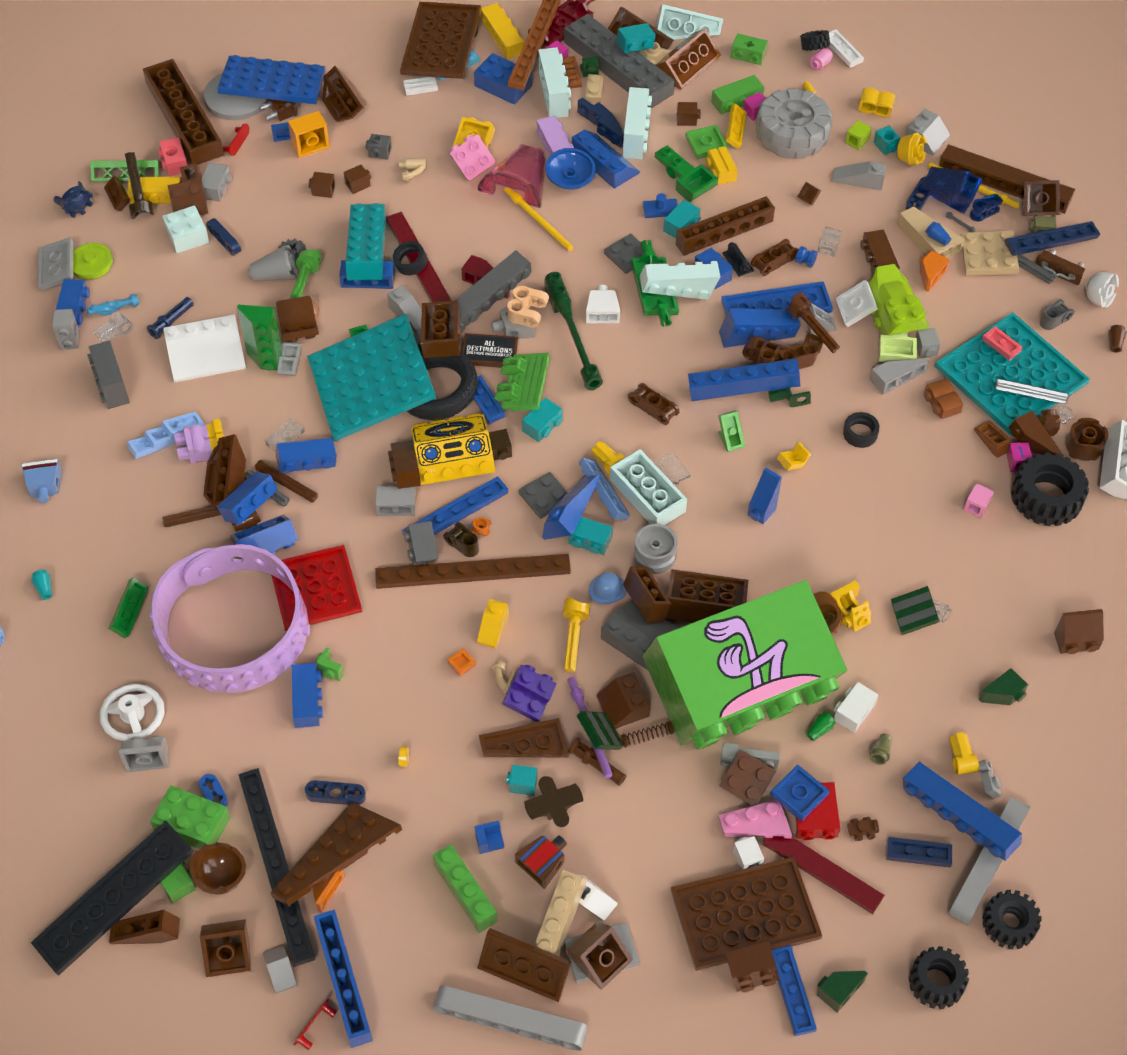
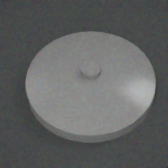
M222 74L214 77L204 90V99L208 110L215 116L226 120H243L253 117L261 112L260 105L269 102L268 99L218 94V85Z

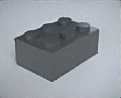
M110 340L89 346L90 354H87L90 365H92L91 369L94 378H98L95 381L102 403L106 402L108 409L129 404V398Z

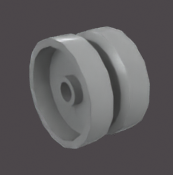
M649 524L642 527L635 537L634 561L638 567H647L651 574H661L668 571L676 560L677 537L675 533L667 526L661 524Z

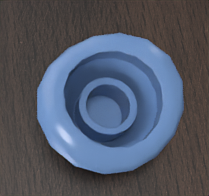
M609 572L596 577L591 582L588 590L593 601L600 604L617 602L626 595L627 591L623 586L624 580L616 574Z

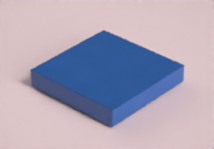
M797 764L770 791L769 795L802 822L829 795L830 791Z

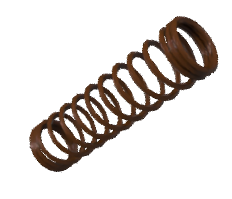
M668 721L665 723V725L663 723H661L660 726L657 724L656 728L654 726H652L651 729L647 727L646 730L643 728L642 732L640 730H638L637 733L633 731L632 734L628 733V736L626 734L621 735V740L625 745V748L628 747V743L629 746H631L629 740L630 734L635 745V733L640 744V739L638 735V732H640L642 735L643 742H645L643 736L644 730L647 735L648 741H650L648 736V729L650 730L652 738L654 740L652 728L655 729L657 738H659L657 726L661 730L662 737H664L662 725L665 728L666 734L668 735L669 731V733L672 735L674 734L673 724L671 721Z

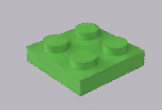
M717 125L687 131L685 134L696 159L707 157V152L711 149H718L724 146L728 149Z

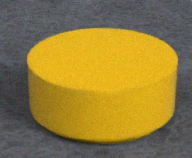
M401 746L399 749L398 765L400 767H408L409 747Z

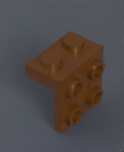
M310 296L277 301L276 307L283 341L295 342L298 338L305 337V339H311L315 335H319Z

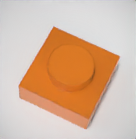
M464 648L447 659L448 664L459 676H462L476 666V661Z

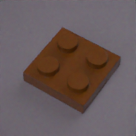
M202 179L168 185L173 212L195 206L199 215L209 214Z
M740 749L719 787L751 806L758 805L776 770Z

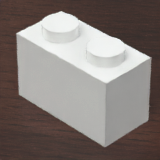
M857 682L854 688L849 687L844 696L845 700L843 702L839 701L834 708V712H836L834 720L853 733L860 727L876 705L878 699L877 693Z

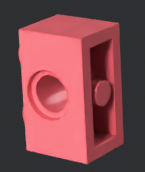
M179 137L159 141L161 148L158 149L160 159L164 158V160H161L163 169L167 170L169 176L181 174L180 167L187 166V162Z

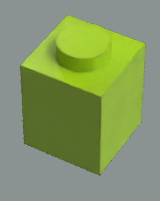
M858 120L847 131L845 143L860 150L870 140L872 127Z

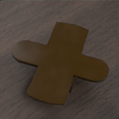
M544 776L540 778L538 786L542 795L524 801L528 816L531 820L546 816L548 820L553 819L554 824L558 827L567 826L569 824L567 810L571 806L583 802L580 788L574 783L557 789L551 777Z

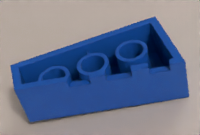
M730 308L719 330L723 347L727 348L745 345L751 336L768 341L793 338L796 336L801 324L799 318L793 319L785 309Z

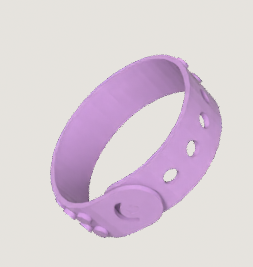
M227 545L199 550L173 564L160 578L152 594V610H150V619L154 623L152 632L155 639L158 640L159 644L157 645L167 663L174 667L173 671L180 678L183 676L192 686H199L210 692L236 693L249 691L273 681L290 668L303 652L307 636L310 634L307 609L290 570L274 554L252 545ZM233 557H242V559H234ZM255 570L279 578L294 592L295 612L288 631L270 651L254 661L232 668H207L192 664L171 650L168 637V621L171 609L179 596L191 586L206 584L234 571Z

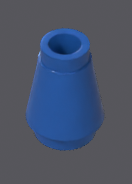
M935 221L925 231L928 237L944 246L948 245L952 239L941 224Z

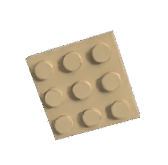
M1013 230L961 232V237L965 239L962 252L966 276L1019 274L1017 255L1012 256L1005 245L1008 238L1014 237Z

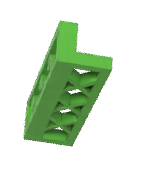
M136 160L138 171L140 172L139 176L148 177L144 174L146 169L155 168V177H159L161 161ZM90 161L92 182L109 181L111 178L106 177L108 175L110 177L113 176L110 172L114 168H119L123 172L119 176L120 181H129L128 169L125 171L122 169L127 168L126 161ZM95 169H103L106 172L102 178H95Z

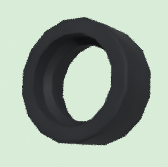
M407 241L400 244L392 255L396 268L403 275H415L421 272L427 264V255L423 247L415 241ZM412 252L419 253L418 258L411 264H401V260L405 255Z
M856 412L849 415L845 420L843 435L845 440L854 447H869L876 442L880 425L873 415L865 412ZM856 424H863L868 426L872 433L861 436L855 434L850 428Z

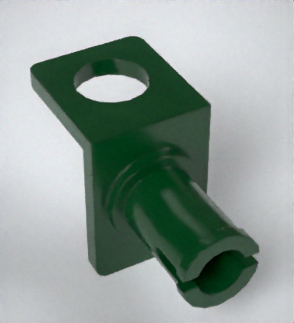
M790 386L785 389L768 391L771 403L786 399L789 401L790 408L811 404L810 391L792 394ZM800 397H806L804 401H797Z

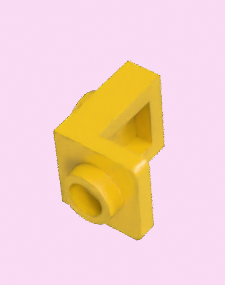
M799 442L796 443L793 450L779 453L777 459L785 469L790 471L803 468L811 453Z

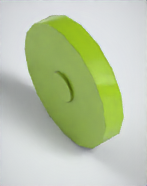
M95 242L86 243L73 251V275L80 279H97L105 275L113 265L112 254L109 248L103 244Z

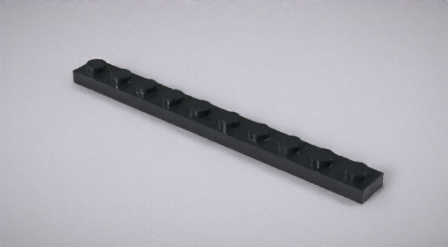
M257 768L238 774L270 886L273 890L287 875L289 869L260 771ZM275 899L294 967L316 960L298 900L287 906Z

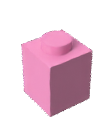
M976 483L966 501L964 510L981 518L991 501L994 491Z

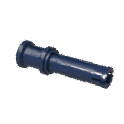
M185 297L166 315L159 316L155 323L148 325V333L155 339L160 338V334L164 332L165 327H170L175 320L194 306L193 301L189 297Z

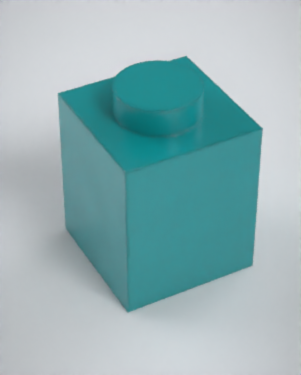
M512 765V771L507 773L506 784L510 785V793L535 796L538 777L537 768Z

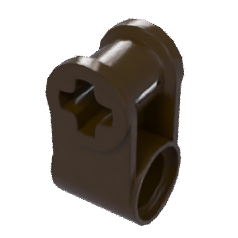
M457 522L451 531L443 534L445 541L464 556L471 558L479 553L476 534L468 530L462 523Z

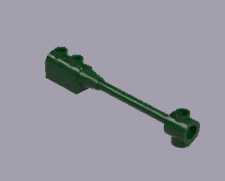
M551 272L544 279L545 291L549 296L554 313L560 312L566 320L584 366L580 373L585 388L587 390H595L603 384L602 377L597 365L590 364L572 318L571 299L562 276L559 272Z

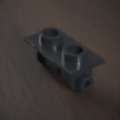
M733 242L729 243L728 250L722 252V254L731 264L738 277L754 272V269L742 254L738 245Z

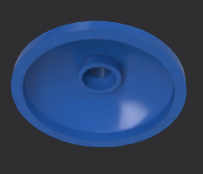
M564 148L549 156L546 161L545 172L548 179L554 185L563 189L574 190L585 187L593 180L596 166L592 157L586 152L576 148Z

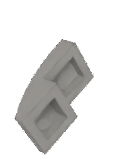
M283 343L282 354L279 356L278 375L296 376L302 350L301 344Z

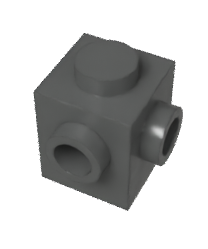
M371 134L365 146L366 150H368V156L370 158L388 160L392 149L391 136Z

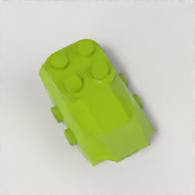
M896 265L876 267L869 285L878 310L870 315L873 316L874 325L878 328L880 334L894 335L929 329L925 319L926 312L919 298L914 295L907 278L898 270Z

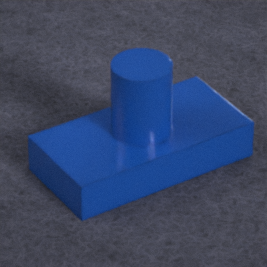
M660 193L656 196V200L643 201L645 218L667 217L678 206L677 199H666V195Z

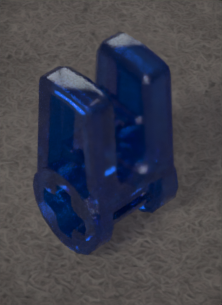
M993 194L974 200L972 204L973 209L969 214L970 218L973 221L980 222L1000 211L999 205L1003 202L1002 198L998 194Z

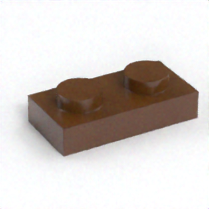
M113 175L104 189L114 209L121 212L130 199L119 177Z

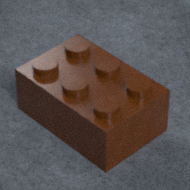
M458 300L422 303L421 347L424 358L460 356V310Z

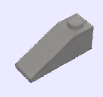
M864 162L834 168L832 182L882 190L887 164Z
M401 285L387 294L388 305L398 317L407 314L413 332L416 333L421 329L422 309L413 296Z
M927 358L887 361L881 365L878 364L872 369L870 381L884 395L925 373L929 360Z

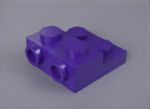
M521 665L514 673L502 704L538 722L542 717L546 704L552 697L557 683L552 681L553 678L550 675L536 673L533 666Z

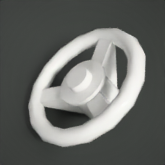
M141 684L124 685L112 691L104 700L99 712L100 724L105 733L116 740L143 739L151 735L160 726L165 714L164 701L159 693L149 686ZM135 691L142 692V694H138V695H132V694L124 695L123 697L120 698V700H118V701L112 703L117 697H119V696H121V695H123V694H125V693L135 692ZM153 699L156 704V716L146 729L141 730L139 722L145 714L143 706ZM108 714H120V718L124 723L131 724L133 733L124 734L113 729L108 721Z

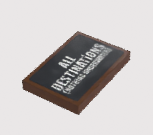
M465 333L462 354L474 366L501 368L504 366L502 364L503 359L517 355L518 337Z

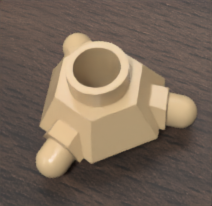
M654 42L653 48L637 52L656 65L671 51L661 48L658 43Z

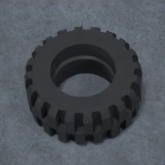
M1044 453L1043 455H1033V457L1027 458L1018 468L1011 489L1012 501L1015 506L1017 505V510L1020 513H1024L1025 518L1034 520L1036 524L1043 523L1044 526L1067 524L1079 515L1089 493V481L1085 477V472L1083 469H1079L1080 466L1076 462H1071V459L1068 457H1061V454L1055 453V455H1051L1050 453ZM1041 482L1054 484L1065 495L1059 497L1046 495L1035 484Z

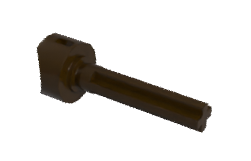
M128 152L125 154L135 201L129 205L131 219H135L142 213L154 215L151 201H144L135 152Z

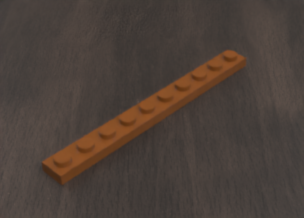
M561 0L542 1L509 78L508 87L524 90L538 57V50L543 45Z

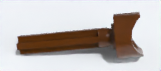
M802 292L793 296L790 307L785 310L793 319L801 317L832 353H835L840 346L808 310L812 305L810 300Z

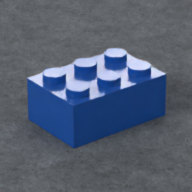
M491 53L474 71V86L515 105L532 87V71L524 90L508 87V81L515 63Z

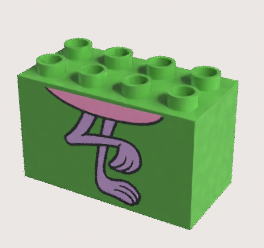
M807 580L655 638L642 656L668 718L673 724L680 745L682 746L693 741L696 750L718 742V738L728 733L726 728L729 726L733 735L752 729L756 726L755 723L766 718L764 712H767L770 721L785 716L793 711L792 708L803 703L802 697L806 706L829 697V693L840 688L836 679L848 671Z

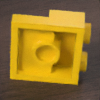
M462 117L453 146L456 144L461 146L465 143L464 139L472 134L474 137L478 134L486 148H488L495 133L494 125L489 121L481 122L473 117Z

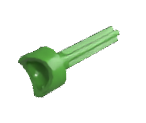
M318 250L299 252L296 265L300 272L290 299L301 297L309 274L318 271L322 261V256Z

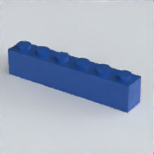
M797 359L688 374L691 401L785 389L789 386L790 388L800 387V372Z
M920 761L903 777V788L908 795L916 797L926 808L933 809L943 820H948L954 824L958 831L965 832L978 845L982 844L989 849L993 856L1000 857L1006 861L1021 845L1022 833Z
M335 909L315 915L313 917L350 1047L354 1048L372 1042V1035Z

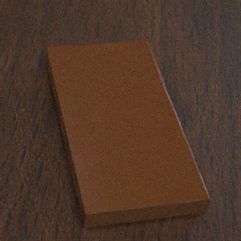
M490 928L486 934L477 969L559 1002L572 961Z

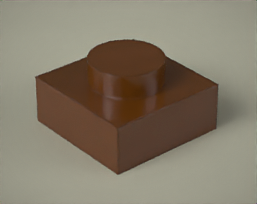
M805 182L797 197L810 205H814L821 190Z

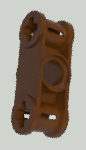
M784 239L764 252L755 255L751 260V265L756 267L762 276H766L770 272L796 259L799 249L794 248L788 239Z
M640 383L634 392L628 394L631 404L657 419L663 425H668L670 419L680 413V409L674 402L669 401L644 383Z

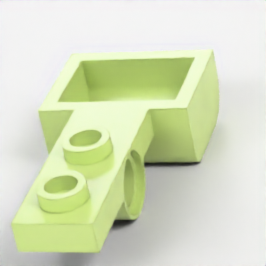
M908 332L880 335L878 362L917 359V338L908 337Z

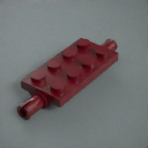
M567 0L560 5L543 44L548 47L556 40L562 42L566 26L586 14L593 17V12L587 6L595 0Z

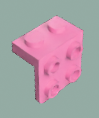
M472 134L464 139V144L461 146L456 144L450 149L451 153H449L451 159L455 160L468 180H472L495 163L494 158L478 134L474 137Z

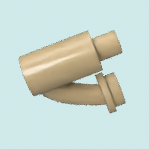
M426 157L406 158V161H399V168H406V171H403V181L409 182V179L418 176L426 169Z
M496 661L491 668L495 672L499 687L506 695L516 670H512L508 682H506L503 674L506 673V664Z

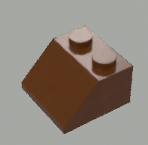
M1060 180L1024 182V216L1060 215Z
M1102 609L1062 614L1054 632L1060 654H1075L1082 651L1094 652L1100 649L1104 640Z
M635 672L615 678L596 695L603 712H606L615 729L650 717L651 705Z
M246 919L202 925L200 941L206 977L251 971Z
M597 921L567 949L576 966L601 990L633 960L612 926Z

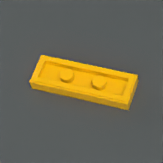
M733 104L730 109L725 141L738 150L742 146L747 112L737 104Z

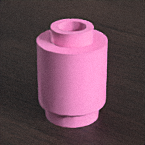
M827 48L820 49L810 58L811 67L820 71L831 62L832 52Z

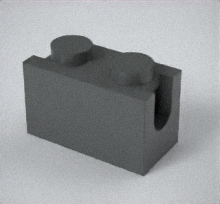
M432 522L409 524L406 531H404L405 542L409 544V550L407 551L409 561H412L413 565L435 563L439 557Z

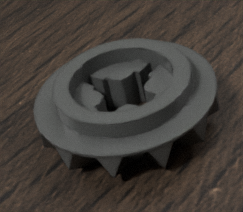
M295 238L291 241L288 239L287 242L282 241L281 245L278 246L279 249L289 245L291 247L289 253L290 255L294 254L296 261L299 252L306 250L305 244L301 240L297 241Z

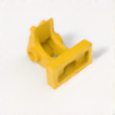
M856 580L830 593L841 611L844 626L852 629L854 632L871 624V611L868 600L860 605L855 599L860 588Z

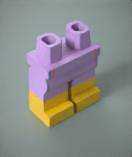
M220 418L213 419V423L193 425L191 427L184 426V432L174 434L176 446L187 444L186 447L177 448L179 460L190 459V463L193 464L196 461H207L213 449L218 444V439L224 437Z

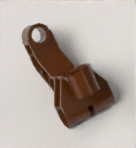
M809 332L803 344L785 347L756 336H751L748 338L742 354L746 359L757 362L756 364L797 359L799 369L810 367L815 363L823 342L817 335Z

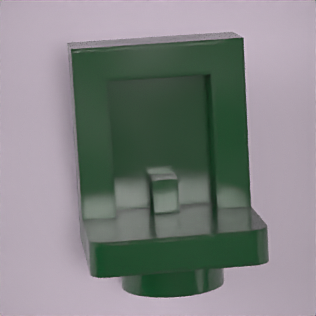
M598 56L582 58L580 69L583 77H588V74L599 75Z

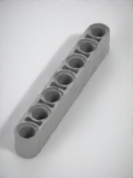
M1011 797L1000 818L1019 830L1030 806ZM986 847L983 848L948 915L966 925L969 924L1003 859L993 856Z
M449 986L439 987L433 1005V1010L443 1015L576 1051L582 1050L588 1029L585 1024Z

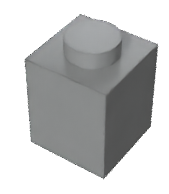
M936 329L917 330L916 338L919 357L937 356L940 342Z

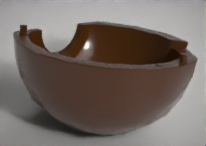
M216 842L195 851L190 859L189 870L192 881L202 891L209 894L223 895L237 888L245 875L246 863L243 855L235 847L226 843Z

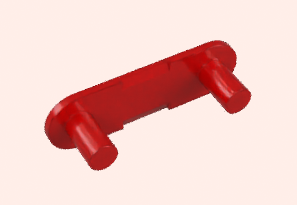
M248 124L235 127L237 135L229 146L222 147L223 152H229L231 156L236 155L249 134Z
M328 998L293 1043L294 1046L298 1042L307 1050L311 1048L313 1043L303 1035L322 1010L332 1018L335 1016L337 1011L327 1004Z

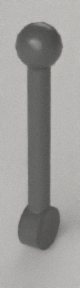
M952 212L946 213V218L953 219L957 223L969 229V232L976 231L975 227H970L966 223L962 222L961 220L953 216Z

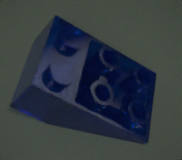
M931 166L919 191L964 214L972 203L983 179L968 171Z

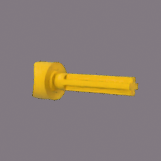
M571 597L564 600L563 617L569 620L563 669L566 670L565 672H575L581 621L589 618L591 603L578 602Z

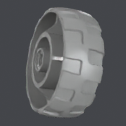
M788 88V90H778L772 93L771 96L762 101L756 117L758 140L762 142V146L769 152L771 151L783 158L801 159L818 153L826 145L832 128V114L828 104L822 98L816 96L815 93L797 88Z

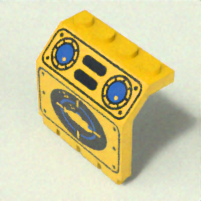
M471 414L465 418L463 416L449 418L448 421H445V419L431 421L430 424L425 422L414 424L411 427L421 485L495 472L493 453L484 414Z

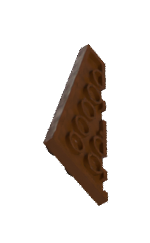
M352 802L270 892L272 898L290 906L309 893L311 887L320 881L324 883L330 879L329 875L337 870L345 869L366 855L368 849L377 843L381 845L387 841L386 837L395 832L397 834L402 831L401 824Z

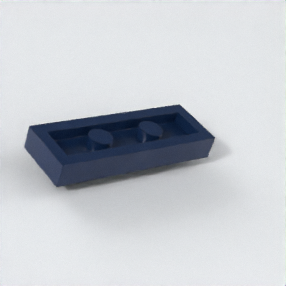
M888 837L886 860L951 868L952 844Z

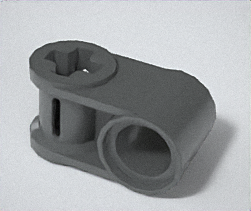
M1060 299L1045 308L1040 320V326L1046 330H1052L1071 319L1075 311L1069 309L1064 304V301Z

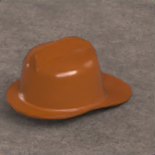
M819 591L814 593L813 595L830 632L838 633L837 630L842 624V615L835 599L827 592Z

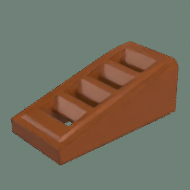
M575 56L563 57L562 65H565L566 71L564 76H567L569 81L567 87H570V89L582 87Z
M991 421L974 428V431L993 455L998 458L1007 453L1012 440Z

